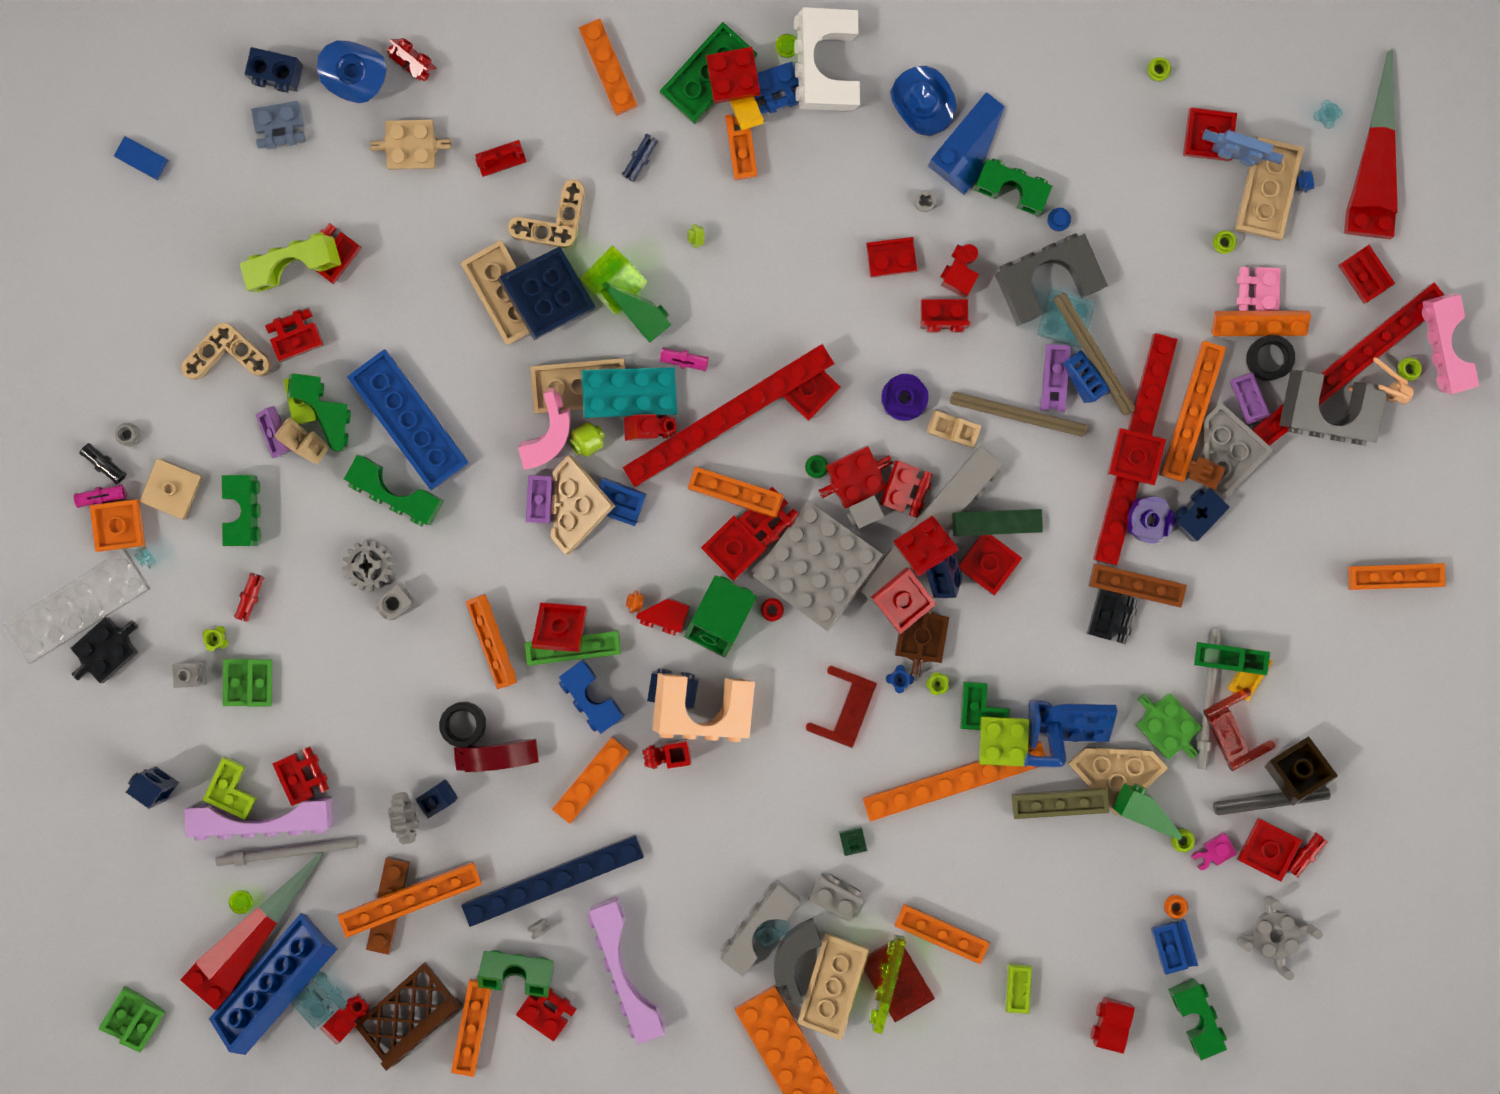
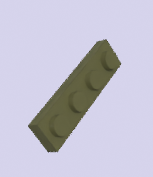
M1107 787L1012 794L1014 819L1109 813Z

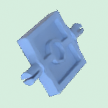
M1206 129L1202 136V139L1214 143L1212 151L1217 152L1219 157L1225 159L1235 158L1246 166L1258 165L1263 160L1280 164L1284 156L1283 154L1273 152L1274 145L1229 130L1218 134Z

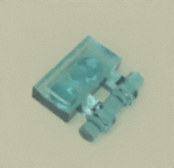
M320 971L313 977L314 980L310 984L308 983L291 1002L313 1029H316L332 1015L334 1011L329 1006L332 1001L338 1008L346 1002L340 995L342 992L338 988H334L326 979L328 976ZM318 985L328 995L324 999L315 990Z

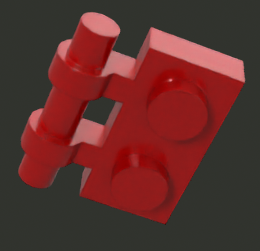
M329 223L319 233L332 237L337 228ZM342 232L339 233L336 239L334 238L341 265L321 272L316 271L332 284L336 283L362 248Z
M310 308L302 311L298 309L293 311L292 315L282 319L281 317L275 318L272 323L265 325L269 334L275 331L278 334L277 337L270 339V342L279 362L324 346L316 323L312 322L307 325L305 323V319L313 317ZM296 323L297 329L286 332L285 327Z
M896 460L880 505L904 513L906 505L912 506L909 516L918 518L920 510H923L925 505L923 501L927 490L931 489L932 483L930 482L933 474L924 471L922 479L916 478L919 468ZM913 485L918 486L914 499L909 498Z
M773 486L769 489L770 491L778 493ZM783 498L777 515L781 521L773 529L767 525L773 517L752 510H747L739 520L754 535L763 530L766 535L760 542L767 548L772 542L775 543L779 539L778 536L787 527L790 528L794 524L793 521L798 517L799 513L793 508L786 514L782 509L788 502Z
M311 746L302 750L305 757L302 761L299 760L295 753L272 763L291 806L315 796L312 789L315 785H318L321 793L330 789L326 782L328 778L325 773H322L317 762L319 758L317 754L314 755ZM306 766H309L314 778L308 780L303 769Z
M550 987L548 998L539 996L537 999L535 996L529 995L517 1011L516 1016L554 1042L568 1022L562 1016V1013L566 1012L572 1017L577 1008L570 1004L571 1001L567 998L562 999L555 994ZM546 1000L557 1006V1009L554 1011L544 1002Z

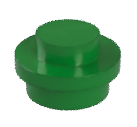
M813 455L806 461L805 470L810 477L821 478L827 473L825 465L828 462L821 455Z

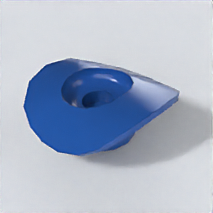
M336 40L326 45L318 55L317 72L321 83L331 93L347 101L355 103L368 102L378 94L385 81L387 67L384 57L378 51L351 41Z
M917 66L904 71L894 81L890 91L892 102L902 119L914 132L932 136L942 132L952 122L957 107L955 95L947 80L938 70L930 66Z

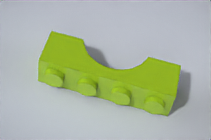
M315 233L310 235L308 240L290 242L288 247L269 249L268 254L249 256L247 258L248 261L239 263L247 291L260 293L278 287L283 270L288 264L296 260H301L310 270L319 272L341 265L334 237L326 236L324 233Z

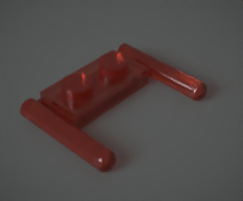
M829 666L827 668L829 675L852 684L834 731L811 722L806 724L805 729L813 734L853 748L877 682L840 668Z
M1247 687L1203 710L1231 771L1244 766L1275 748V743L1269 740L1249 751L1231 710H1229V707L1251 695V690Z

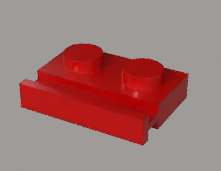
M908 237L866 243L870 278L917 272L914 238Z
M1370 245L1365 246L1338 265L1363 304L1396 284Z

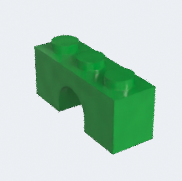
M987 159L973 190L995 199L1003 186H1013L1020 194V200L1016 208L1038 217L1044 209L1053 186L1049 185L1048 181L1044 178H1032L1026 175V172L1020 168L1011 169L1004 166L1005 163L998 159Z
M222 475V499L235 500L241 507V514L236 521L222 523L223 546H258V541L261 539V529L258 527L261 507L260 504H257V494L260 493V482L257 480V476Z
M497 950L484 951L478 972V988L502 991L504 981L508 977L516 975L525 980L526 995L548 998L554 961L544 957L531 958L522 954H504Z
M1193 978L1169 988L1168 991L1176 1010L1182 1017L1193 1013L1199 1014L1198 1025L1186 1031L1197 1057L1200 1060H1204L1227 1050L1224 1043L1227 1040L1223 1029L1218 1027L1215 1022L1218 1016L1213 1006L1208 1005L1206 998L1209 995L1204 984H1199Z

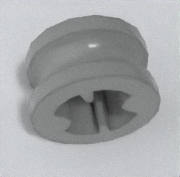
M922 190L917 194L915 206L920 212H929L935 207L936 197L933 192ZM921 196L925 198L929 196L931 198L929 202L932 203L931 206L924 205L922 207L919 204L921 202L919 198Z
M546 918L535 922L527 928L528 932L531 931L533 934L531 936L532 939L544 935L551 929L550 925H546Z

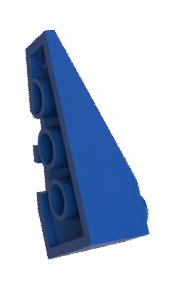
M987 92L948 137L928 164L929 168L963 195H965L981 173L1005 107Z

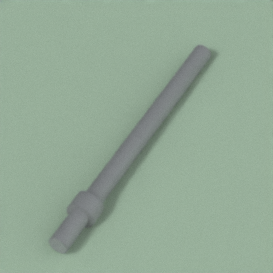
M1212 629L1210 644L1220 645L1221 630ZM1208 667L1202 729L1200 740L1197 741V750H1199L1197 769L1207 770L1208 752L1211 751L1212 747L1210 733L1217 668Z
M355 838L250 853L239 851L235 852L234 855L216 857V865L235 864V866L246 865L247 862L358 848V840Z

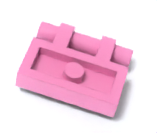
M1240 267V275L1237 277L1239 297L1236 298V305L1239 306V311H1248V306H1253V311H1279L1280 268L1257 267L1254 269V277L1249 276V267ZM1249 285H1254L1253 298L1249 297Z

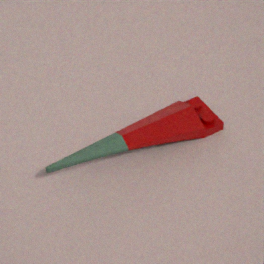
M1392 48L1386 55L1366 143L1346 209L1344 234L1392 239L1394 237L1398 201Z
M324 852L314 857L199 958L180 981L216 1011L236 988L271 932L324 855Z

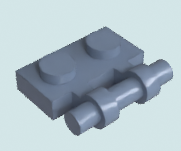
M298 101L251 109L255 132L257 134L265 133V138L256 139L258 149H275L276 146L284 144L293 146L297 145V142L305 141L304 132L295 133V128L304 126L301 107ZM286 130L285 135L275 136L274 131Z

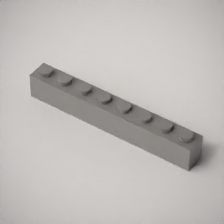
M982 446L978 447L903 534L932 515L946 533L949 534L953 529L952 513L968 512L971 508L968 504L973 498L978 500L986 491L984 486L989 480L993 482L1001 474L999 468L1003 464ZM895 544L884 555L859 589L874 604L875 602L871 599L873 594L906 567L912 570V567Z

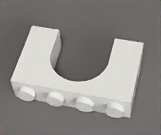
M803 7L794 19V29L797 30L798 35L794 46L795 54H798L795 76L799 81V87L796 88L795 96L796 101H799V109L854 111L860 105V81L832 80L825 77L815 65L813 52L815 45L823 40L852 41L859 34L858 10Z

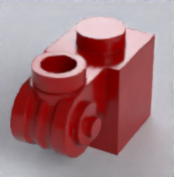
M957 244L951 257L955 258L951 267L946 265L940 278L944 279L941 286L966 298L979 276L977 272L967 267V264L973 263L978 257V249L972 244L964 246Z
M657 414L623 417L625 441L656 439L658 435L662 436L663 439H668V437L676 434L677 424L675 418L667 417V415H661V418H657Z
M688 739L667 741L662 747L649 745V747L642 750L643 759L645 760L644 766L652 769H657L661 763H667V769L689 766L692 763Z
M359 994L350 997L347 1000L346 1008L344 1010L339 1008L320 1028L336 1045L357 1025L354 1021L367 1014L370 1004L365 1002Z

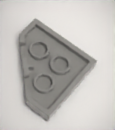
M1220 403L1204 419V458L1226 468L1217 490L1212 489L1224 501L1274 450L1223 403Z

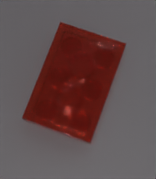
M899 936L868 955L864 971L894 1022L901 1020L935 999Z

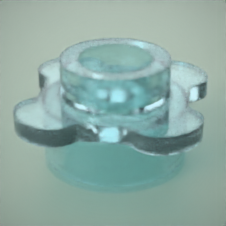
M1325 100L1321 104L1322 107L1314 113L1313 117L1316 121H1321L1325 128L1330 129L1334 126L1335 120L1342 116V110L1336 104L1331 103V101Z
M143 546L140 549L135 547L138 552L134 555L142 567L147 565L150 569V565L155 562V559L147 547Z
M767 920L763 922V926L759 930H755L753 936L756 940H759L765 949H770L776 940L781 938V931L776 930L772 926V922Z

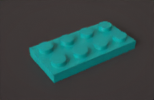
M675 367L581 371L583 418L678 414Z

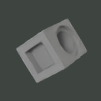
M875 496L849 507V513L846 514L852 527L856 525L857 529L884 517Z
M397 584L375 603L379 606L377 611L384 619L394 620L414 605L416 600L403 584ZM392 597L397 598L399 601V607L396 610H393L389 605Z
M205 661L172 664L173 688L198 687L207 684Z

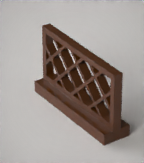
M425 962L360 1019L355 1027L382 1060L380 1064L387 1071L400 1062L463 1004L458 997H453ZM423 970L429 976V986H417L418 975ZM403 988L412 989L411 1002L400 1001V991ZM417 989L428 990L427 1003L416 1002ZM433 991H441L446 1000L441 1004H432ZM385 1004H395L394 1018L382 1017ZM399 1005L411 1006L410 1019L398 1018ZM415 1006L427 1007L424 1020L414 1019ZM369 1019L377 1020L376 1033L368 1032L363 1024ZM382 1020L393 1021L392 1034H381ZM398 1022L409 1023V1032L406 1036L397 1035ZM380 1037L392 1038L391 1049L387 1053L380 1047Z

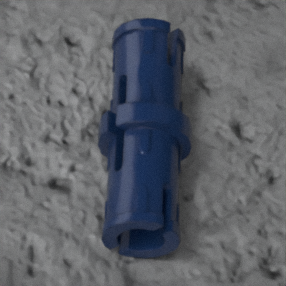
M649 134L644 135L645 137L638 149L632 152V159L624 172H622L625 178H628L631 173L629 180L632 182L636 181L635 179L642 167L648 164V157L656 144H658V140L654 137L649 143L651 139Z

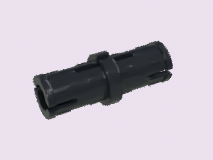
M88 443L80 450L79 454L93 464L97 472L105 474L116 485L121 483L127 474L111 462L112 459L108 455L104 456L92 444ZM96 458L100 459L105 465H107L110 468V470H108L99 461H97Z

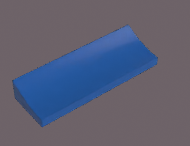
M300 913L209 1018L230 1053L246 1055L337 951L338 948L320 932L306 914Z

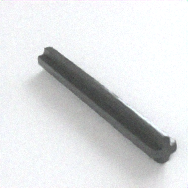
M1325 786L1297 804L1329 800L1331 798L1330 790ZM1281 792L1214 802L1213 808L1214 813L1219 816L1292 804L1284 793Z

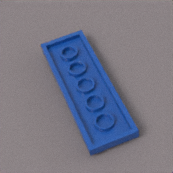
M386 349L379 352L347 376L431 491L470 463Z

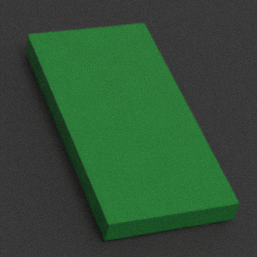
M722 22L663 86L660 94L695 124L714 104L706 55L750 46ZM753 50V52H754V58H756V57H757V52H755V51Z

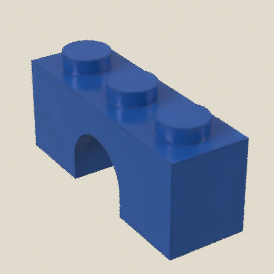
M584 659L559 676L561 680L559 682L560 687L566 694L570 692L575 699L573 701L574 706L580 713L584 711L589 718L587 723L594 732L598 730L600 734L625 716L612 697L600 703L594 702L588 697L587 688L597 676Z

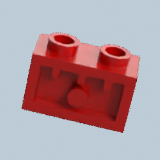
M921 299V329H926V332L937 333L941 332V329H950L952 333H960L970 326V321H968V299Z

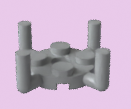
M1272 896L1265 897L1266 912L1258 917L1259 919L1255 925L1253 924L1251 935L1238 937L1236 943L1247 952H1250L1254 945L1265 957L1275 959L1277 972L1287 980H1292L1294 973L1286 967L1285 958L1298 951L1300 935L1310 934L1316 939H1321L1323 933L1312 924L1298 926L1290 916L1276 911L1282 907L1278 900ZM1279 929L1281 937L1276 941H1272L1270 939L1271 932Z

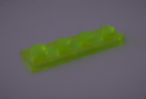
M895 934L894 940H890L888 943L887 954L890 955L887 964H883L881 977L884 978L882 987L878 986L875 994V1000L878 1003L876 1010H871L869 1023L872 1024V1029L875 1033L883 1034L906 945L904 936Z

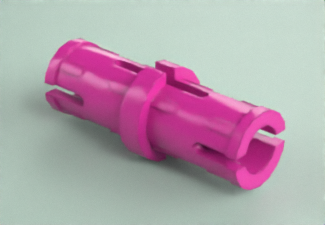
M665 347L662 348L660 362L679 365L681 369L688 367L704 372L707 370L709 361L707 356L690 354L687 350L681 352L666 349Z
M123 485L108 488L96 487L92 491L74 494V503L77 508L126 499V490ZM109 494V496L91 499L93 496Z

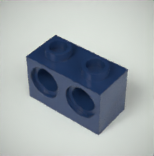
M251 47L244 75L251 80V84L265 88L266 85H270L280 92L288 93L289 90L297 92L303 64L296 57ZM266 65V70L263 73H258L259 67ZM289 70V75L281 79L282 72Z
M954 553L926 571L933 598L957 597L962 582V575L956 554Z
M156 766L148 770L145 769L140 773L136 772L129 780L128 784L130 786L125 793L150 809L166 802L179 782Z

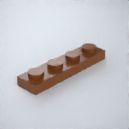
M1094 563L1088 585L1089 587L1182 608L1187 587L1185 584Z
M392 857L385 858L377 898L405 888L410 861ZM398 918L370 928L366 950L389 955Z

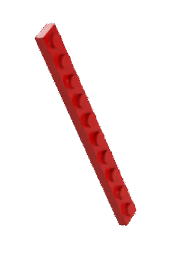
M1435 282L1429 284L1320 373L1324 374L1319 406L1373 363L1375 357L1379 358L1424 321L1422 302L1444 295ZM1284 403L1270 413V417L1263 419L1251 429L1269 446L1288 431V427L1279 426Z
M1157 333L1153 334L1134 403L1135 410L1132 412L1128 430L1152 436L1178 339ZM1115 476L1093 560L1115 566L1118 565L1128 526V513L1136 498L1140 482Z
M822 343L622 468L633 486L637 487L830 368L835 363Z

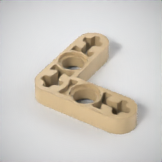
M569 180L564 184L556 224L515 217L509 221V234L514 239L552 247L560 246L563 249L572 247L577 237L585 194L582 184L577 180ZM573 186H576L577 190L580 191L574 195V202H578V205L565 203V200L569 202L571 200V194L568 192V189H572ZM567 208L574 209L576 211L575 218L565 220L563 218L564 210ZM521 223L523 228L530 229V224H532L531 237H528L529 233L527 231H520L517 234L513 227ZM539 227H546L548 229V236L546 238L539 239L536 237V230ZM553 229H556L555 233L558 235H564V232L567 231L571 239H567L566 243H562L561 238L554 237V242H552Z
M227 323L216 325L184 360L181 366L185 377L198 380L227 351L250 373L256 376H266L272 369L271 361L236 328ZM223 329L226 330V331L229 330V331H228V335H229V338H228V339H226V338H222V339H221V337L223 336V334L221 333V331H222ZM212 340H218V343L222 344V346L220 347L217 343L213 342ZM244 343L248 346V353L241 357L237 354V347ZM208 345H212L215 348V354L211 358H207L204 355V349ZM197 356H199L200 359L206 361L207 363H201V360L197 359ZM253 357L255 360L259 362L264 361V363L262 364L264 369L255 370L257 368V365L253 361H250V359ZM191 364L197 365V373L191 372L189 367Z

